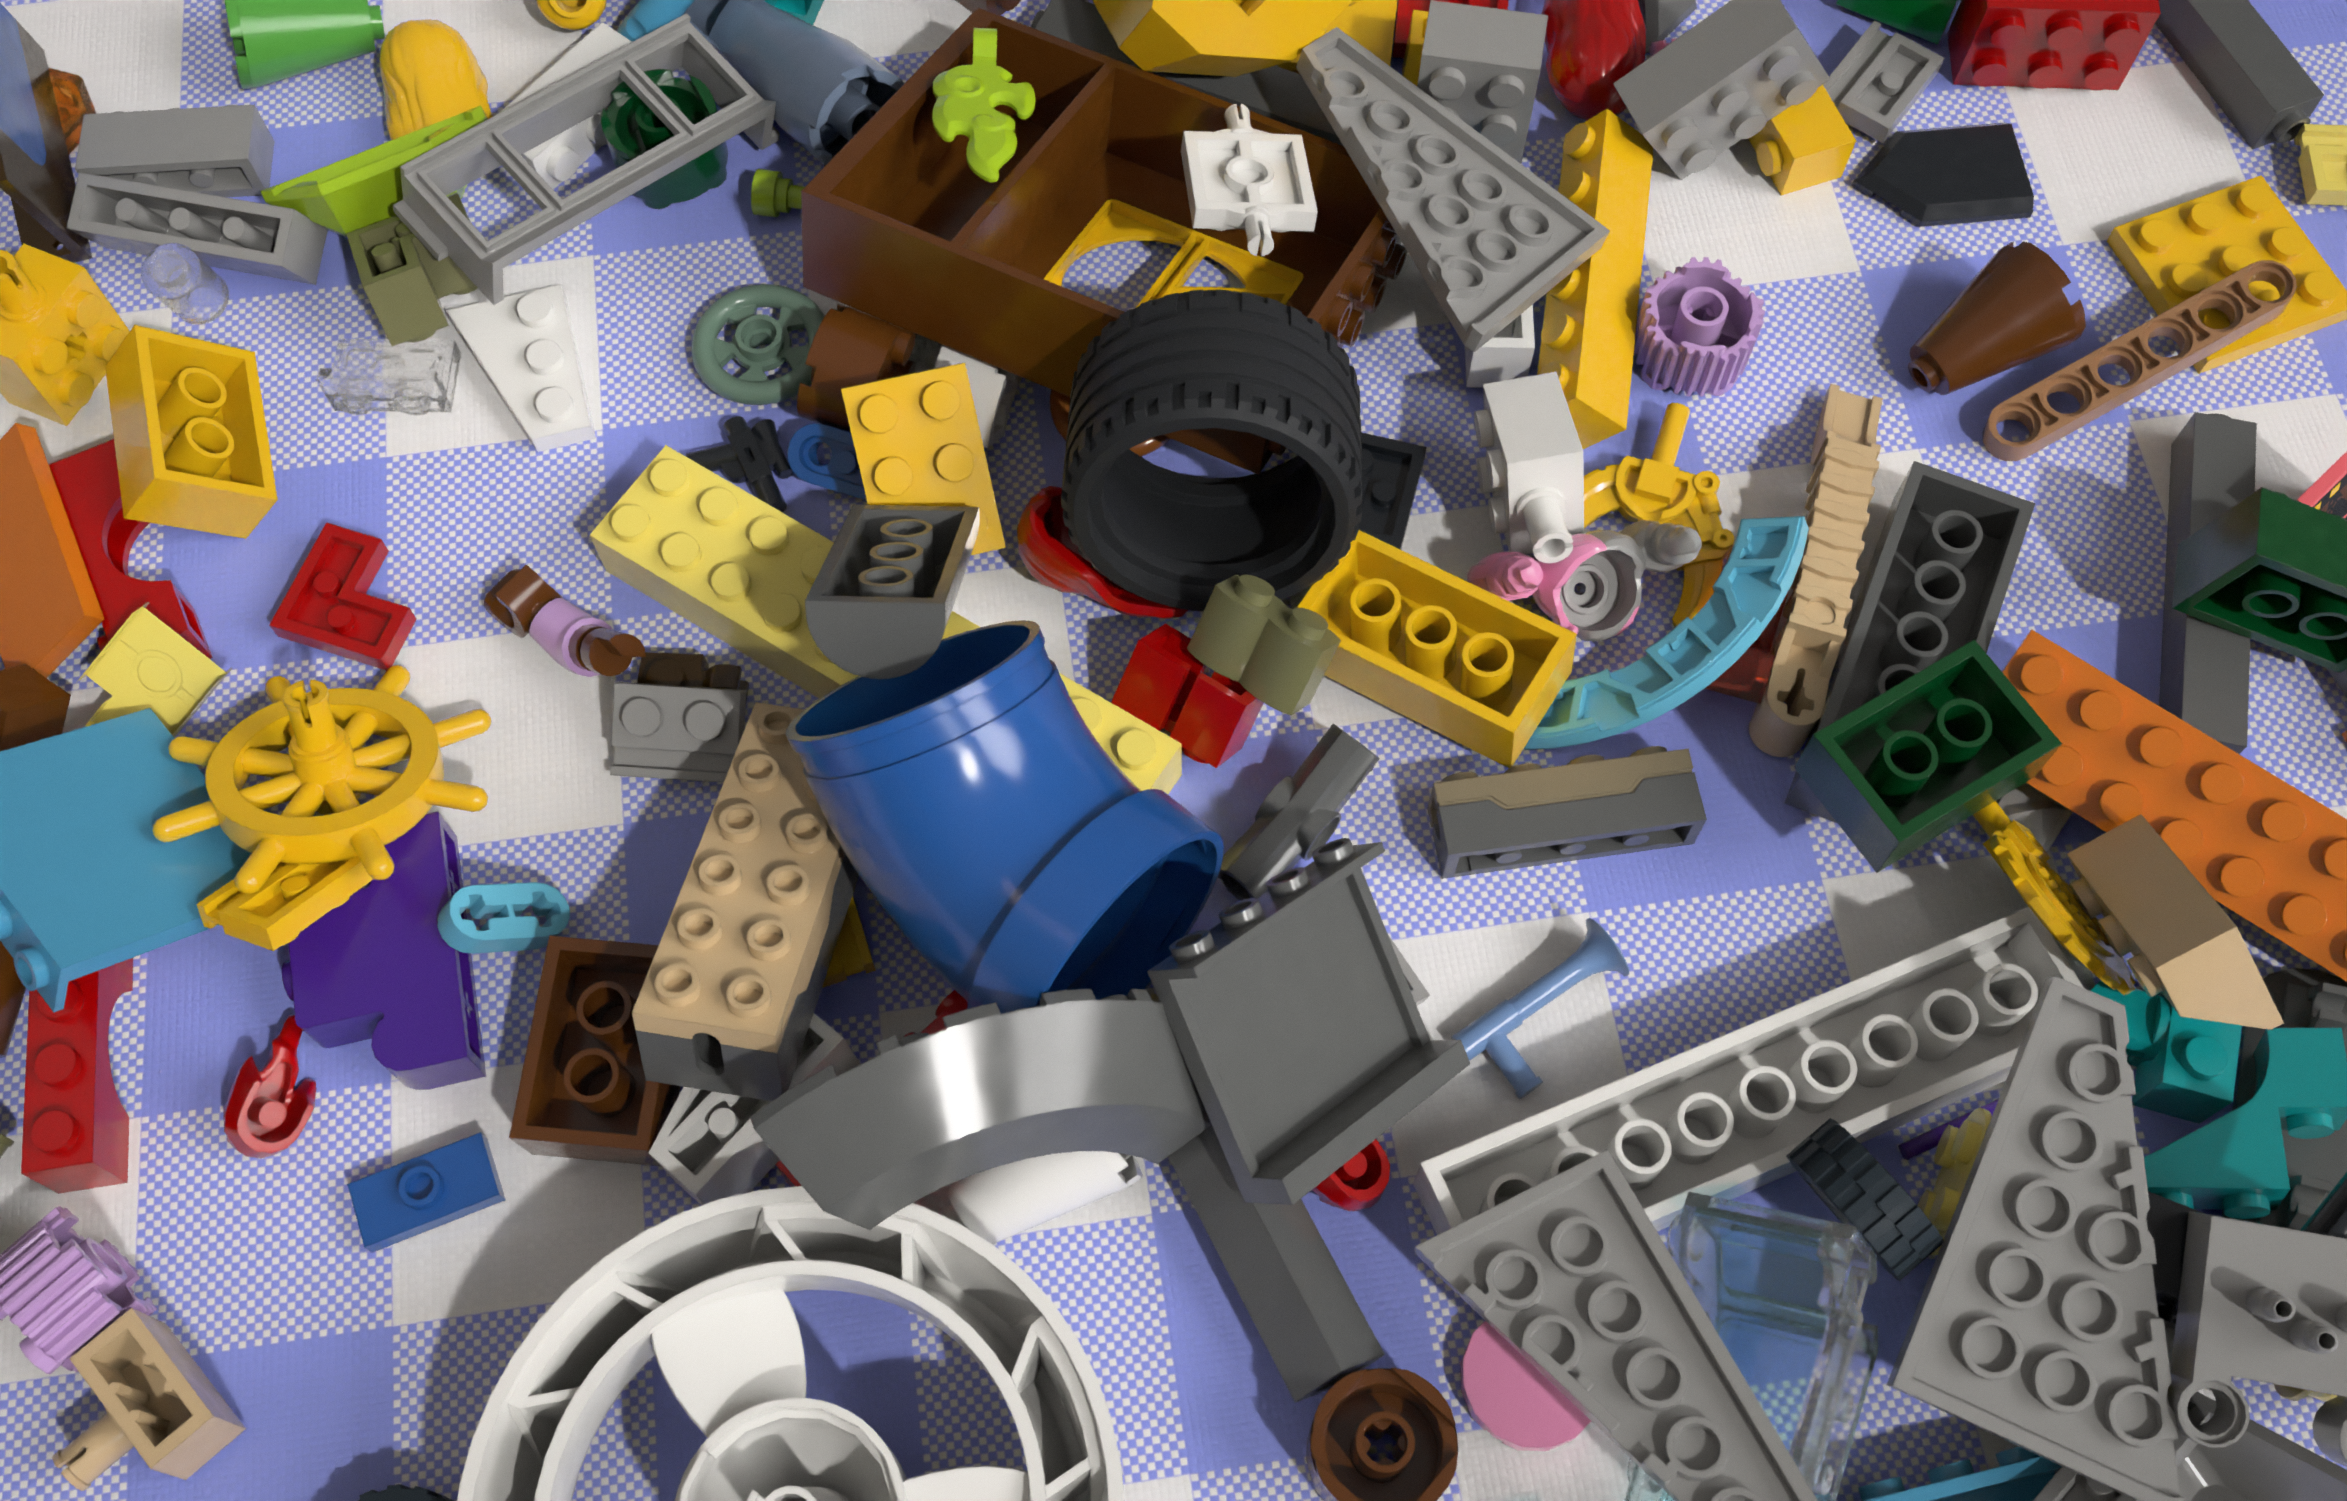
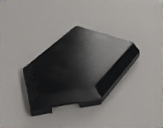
M2006 122L1896 131L1852 183V187L1870 198L1876 194L1902 210L1900 216L1919 227L2030 218L2033 213L2034 194L2012 124Z

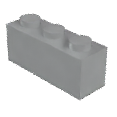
M255 105L84 114L75 170L78 174L81 172L221 197L262 195L260 191L270 187L275 141Z

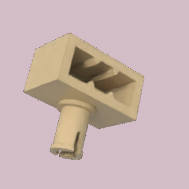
M130 1308L69 1358L104 1405L107 1413L64 1449L58 1450L52 1456V1459L57 1468H62L64 1465L68 1467L61 1474L70 1484L81 1491H85L90 1487L91 1482L133 1447H135L150 1469L187 1480L246 1428L168 1325Z

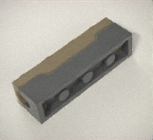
M1651 746L1637 750L1629 757L1604 760V757L1601 755H1585L1575 758L1563 766L1541 768L1539 764L1525 763L1511 767L1503 774L1479 777L1474 772H1459L1445 777L1441 782L1433 783L1427 810L1431 827H1433L1432 834L1442 879L1694 844L1707 818L1695 772H1692L1693 764L1689 749L1667 751L1662 746Z

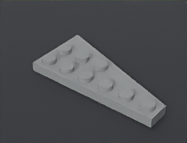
M1609 1150L1415 1246L1416 1255L1675 1501H1818Z

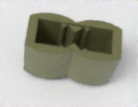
M1234 575L1215 585L1187 649L1196 659L1210 669L1227 678L1238 681L1250 694L1263 703L1292 716L1311 703L1341 640L1328 629L1327 621L1316 612L1305 608H1288L1274 595L1275 590L1268 582L1252 575Z

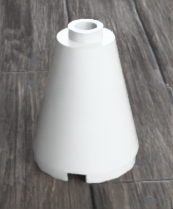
M1077 1151L1044 1155L1001 1165L952 1183L947 1189V1195L951 1204L943 1210L947 1218L960 1223L989 1243L995 1244L1131 1187L1143 1177V1174L1135 1157L1132 1155L1124 1160L1120 1153L1105 1151Z

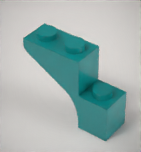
M2342 1028L2266 1029L2253 1052L2256 1067V1086L2253 1098L2232 1112L2144 1157L2148 1191L2192 1209H2224L2225 1216L2236 1219L2260 1218L2270 1214V1210H2277L2290 1190L2282 1130H2288V1135L2294 1138H2322L2333 1134L2334 1130H2340L2347 1119V1057Z

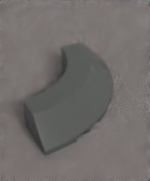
M1091 989L1061 990L1042 993L1039 1002L1040 1006L1023 1008L1001 1014L995 1002L943 1017L945 1030L933 1034L915 1033L902 1037L897 1040L896 1035L876 1042L880 1055L838 1076L833 1065L826 1067L792 1087L750 1117L754 1130L824 1212L868 1230H871L894 1213L924 1196L966 1177L1001 1165L1033 1157L1077 1151L1124 1153L1159 1164L1212 1124L1170 1027L1162 1002L1152 1001L1148 991L1144 989H1131L1127 996L1122 994L1111 995L1100 1000H1096Z

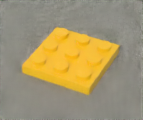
M2262 175L2116 226L2106 241L2157 315L2162 314L2242 268L2261 260H2272L2281 263L2292 271L2296 278L2297 288L2285 311L2276 319L2193 364L2198 374L2347 320V290ZM2254 281L2248 284L2250 293L2259 300L2274 301L2280 298L2277 288L2271 283ZM2206 308L2198 312L2200 321L2209 328L2223 329L2230 326V320L2227 315L2220 310Z

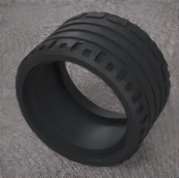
M1194 290L1165 295L1162 298L1144 302L1135 309H1129L1119 315L1116 321L1109 322L1102 328L1100 336H1096L1088 344L1087 352L1083 353L1078 361L1077 371L1074 372L1072 380L1062 478L1061 507L1063 508L1062 517L1064 524L1069 528L1068 535L1072 543L1078 546V552L1085 560L1092 564V567L1099 574L1105 576L1115 585L1146 600L1173 608L1204 611L1215 585L1234 575H1252L1263 579L1274 588V595L1283 600L1321 580L1326 573L1331 572L1339 564V559L1346 556L1351 548L1350 542L1356 539L1359 531L1358 524L1361 522L1360 389L1357 384L1355 369L1349 365L1347 353L1344 349L1337 346V340L1331 333L1325 332L1318 322L1312 318H1307L1301 311L1268 297L1264 298L1252 293L1229 290ZM1219 428L1252 433L1285 446L1297 454V456L1270 470L1263 471L1259 475L1255 473L1242 477L1205 478L1179 474L1159 467L1137 455L1130 448L1152 437L1180 430Z

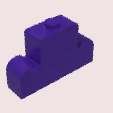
M433 812L426 814L406 834L385 845L394 862V872L386 880L373 879L368 883L369 887L358 890L350 896L346 903L330 910L301 931L298 937L289 943L290 961L283 962L282 964L283 985L289 999L294 1001L296 1024L323 1048H332L372 1039L371 1047L375 1058L403 1085L415 1090H429L486 1077L471 953L459 952L450 947L442 939L438 930V915L442 907L463 887L458 840L456 834L441 814ZM466 909L461 914L462 919H467Z

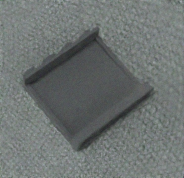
M1341 838L1318 847L1311 853L1314 860L1312 863L1304 868H1294L1274 876L1266 882L1268 892L1259 898L1246 899L1225 908L1218 914L1221 923L1212 929L1193 932L1176 940L1169 946L1172 955L1147 971L1159 1001L1163 1004L1175 1039L1246 1203L1295 1204L1470 1065L1461 1040H1430L1361 867L1385 852L1382 842L1352 845L1350 838Z

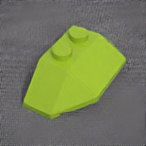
M480 105L260 192L265 202L269 205L295 209L308 217L310 221L325 227L329 231L347 237L346 234L396 216L393 205L403 200L400 166L488 120ZM467 185L450 193L447 197L458 193L460 199H462Z

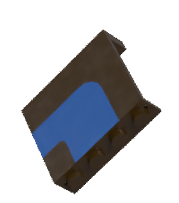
M0 3V188L11 197L21 245L24 243L73 263L92 259L88 239L66 229L76 185L45 52ZM60 244H63V248L60 249V250H57V247H58Z

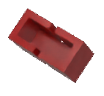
M1165 623L1138 640L1111 703L1159 731L1165 729L1170 732V737L1182 744L1183 753L1192 760L1218 768L1242 749L1264 703L1250 694L1238 681L1227 678L1215 671L1212 677L1204 674L1206 665L1196 659L1187 649L1191 638Z

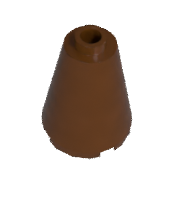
M2013 241L1996 252L1910 348L1911 362L1908 364V370L1915 383L1926 392L1933 390L1940 395H1947L2065 347L2081 337L2086 327L2082 303L2078 300L2070 306L2062 289L2070 284L2071 281L2047 253L2034 244L2025 241L2016 247H2013Z

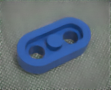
M815 423L805 425L795 432L789 442L787 454L791 469L801 480L867 501L851 431L827 424ZM823 443H826L832 452L831 459L826 465L821 464L817 458V450Z

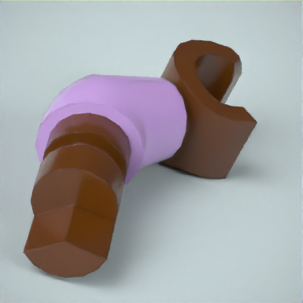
M525 565L522 569H515L507 573L486 594L484 599L486 611L502 626L520 638H524L530 633V636L559 665L572 673L587 677L600 674L610 677L616 676L628 668L632 657H646L645 648L638 638L613 630L603 620L595 618L566 601L528 565Z

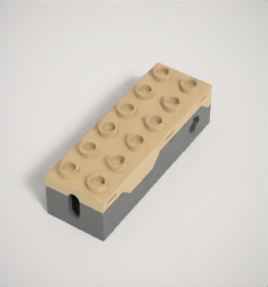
M759 702L754 704L632 1011L646 1081L768 1101L775 1100L789 1089L859 874L831 830L803 773L804 765L799 754L792 750L786 736V729L789 724L805 709Z

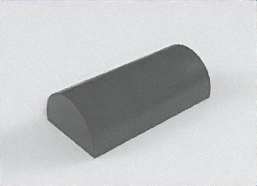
M853 505L805 599L809 631L822 653L843 670L870 679L897 678L907 675L924 665L934 655L944 635L978 536L980 525L979 507Z

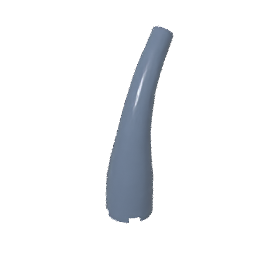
M695 0L684 13L691 17L690 23L764 100L776 101L774 120L787 134L824 166L905 84L897 75L849 40L803 21L763 0Z

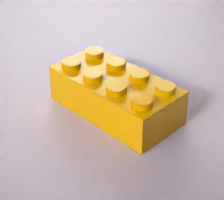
M1359 530L1356 539L1350 542L1351 548L1346 556L1339 559V564L1331 572L1326 573L1321 580L1311 586L1297 607L1309 609L1322 616L1328 623V629L1341 640L1324 676L1511 768L1572 672L1577 633Z

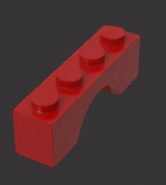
M114 439L49 464L104 616V620L101 623L105 634L97 638L100 650L104 649L134 611L149 602L146 607L149 612L209 659L213 658L195 609L171 580L146 581L135 579L128 575V559L131 548L139 534L150 523L125 519L123 516Z
M133 958L69 981L64 1009L54 1013L37 990L29 991L21 1174L58 1194L128 1183L129 1116L119 1100L113 1082L109 1060L108 1036L111 1014L117 999L123 993L133 991Z

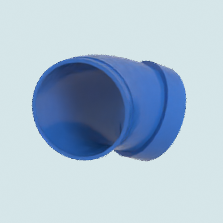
M1033 621L1002 622L942 639L934 655L917 670L891 679H870L858 676L814 702L802 711L786 729L787 739L792 750L798 753L802 760L805 778L831 830L855 870L882 909L920 955L968 1002L967 1009L996 1002L1001 1014L1040 1006L1039 1002L1042 993L1091 989L1096 1000H1100L1111 995L1122 994L1127 996L1131 989H1147L1152 984L1147 971L1172 955L1169 946L1176 940L1188 935L1198 919L1216 883L1224 853L1223 840L1219 834L1164 791L1159 789L1140 790L1105 752L1074 705L1055 662L1048 657L1044 647L1045 639L1039 625Z

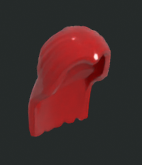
M1545 0L1542 15H1548L1545 44L1548 51L1546 67L1549 83L1557 98L1571 114L1584 120L1591 119L1605 109H1609L1615 115H1619L1627 107L1613 83L1645 60L1646 27L1638 0Z
M1048 486L1031 497L1023 510L1017 527L1018 551L1029 573L1041 584L1062 593L1085 595L1112 610L1130 616L1172 619L1182 617L1188 611L1146 600L1115 585L1105 576L1099 574L1092 567V564L1081 556L1078 552V546L1072 543L1068 535L1069 528L1065 526L1062 517V488Z

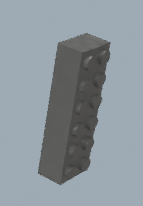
M1917 461L1913 462L1892 501L1849 621L1846 638L1841 645L1830 677L1822 715L1808 736L1804 750L1816 732L1975 639L1987 653L2035 503ZM1796 771L1785 803L1837 823Z

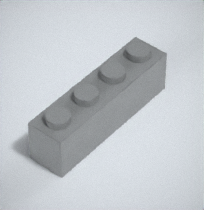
M81 172L78 174L66 228L108 249L316 285L328 231L325 227L310 221L308 217L291 208Z

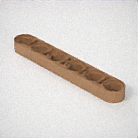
M2261 260L2252 263L2001 402L1991 411L1983 431V443L1987 451L1994 457L2004 461H2019L2027 458L2262 327L2285 311L2297 288L2295 276L2285 265L2272 260ZM2254 281L2271 283L2277 288L2280 298L2274 301L2259 300L2250 293L2248 284ZM2206 308L2220 310L2227 315L2230 320V326L2223 329L2209 328L2200 321L2198 312ZM2156 336L2171 338L2178 344L2180 353L2173 357L2156 355L2151 351L2148 340ZM2105 364L2119 365L2128 372L2130 381L2123 385L2108 384L2100 378L2098 368ZM2055 392L2072 394L2078 400L2080 409L2070 414H2062L2050 407L2047 397ZM2004 420L2019 421L2027 427L2029 437L2021 442L2005 440L1999 435L1996 425Z

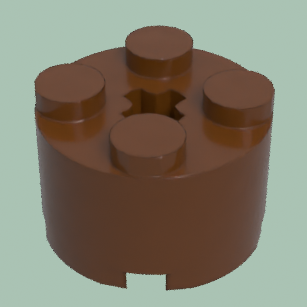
M837 304V310L831 308L823 318L808 352L805 364L812 367V386L800 383L797 396L798 415L819 424H827L851 431L841 388L914 373L916 362L909 360L914 347L916 333L843 304Z
M1397 1368L1364 1369L1343 1377L1329 1389L1320 1402L1307 1439L1306 1462L1311 1480L1323 1501H1437L1449 1486L1457 1468L1458 1438L1450 1406L1431 1383L1409 1370ZM1368 1434L1377 1441L1385 1434L1391 1436L1396 1442L1391 1454L1397 1462L1394 1463L1386 1457L1378 1463L1370 1459L1367 1452L1371 1444L1365 1436Z

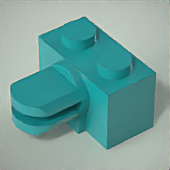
M2102 981L2089 990L2125 1005L2129 1042L2126 1045L2127 1062L2129 1065L2136 1067V1094L2132 1096V1105L2200 1124L2233 1102L2241 1025L2180 1017L2162 992L2150 998L2144 990L2135 988L2128 995H2123L2117 989L2113 990Z

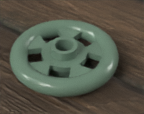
M758 284L736 289L715 301L699 319L692 337V359L695 369L711 390L730 401L747 405H768L785 401L798 395L800 383L808 386L812 385V367L806 365L805 362L815 334L825 315L813 300L792 288L773 284ZM771 307L781 309L779 319L776 320L768 315H756L757 308ZM727 322L738 326L731 343L717 339L719 332ZM806 328L808 345L792 348L789 331ZM763 344L769 345L764 348L756 349L758 346ZM733 358H736L741 366L748 369L739 378L732 376L722 368ZM784 362L788 363L792 370L779 378L769 380L764 373L776 369Z

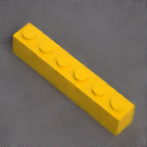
M1605 109L1584 123L1577 124L1565 134L1558 192L1608 228L1610 233L1601 249L1547 292L1537 375L1557 372L1583 449L1616 435L1627 428L1654 149L1639 131L1609 109Z

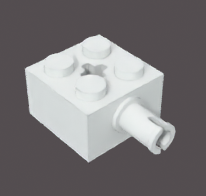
M1557 372L1483 384L1484 410L1474 411V423L1479 447H1486V457L1477 458V473L1482 494H1493V497L1488 498L1489 516L1493 533H1504L1509 552L1533 553L1534 557L1543 563L1562 561L1573 551L1571 535L1584 534L1583 448Z

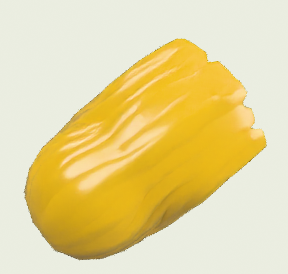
M424 19L402 22L388 32L380 49L379 66L385 92L386 128L391 140L480 105L488 119L493 117L487 99L488 83L486 76L479 67L476 57L467 42L457 30L439 20Z

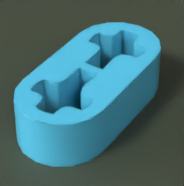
M545 883L471 885L462 887L442 907L438 915V930L442 939L450 947L463 953L476 954L536 950L548 945L549 936H558L566 928L570 919V908L566 898L556 888ZM529 905L532 906L535 915L546 917L547 921L542 927L539 925L536 917L520 916ZM465 909H469L472 918L489 920L480 930H476L473 920L462 919L461 914Z

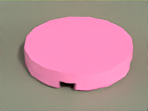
M1484 1321L1473 1332L1460 1362L1461 1393L1472 1418L1484 1431L1487 1430L1494 1438L1501 1440V1443L1518 1451H1549L1574 1440L1591 1422L1585 1414L1489 1323Z

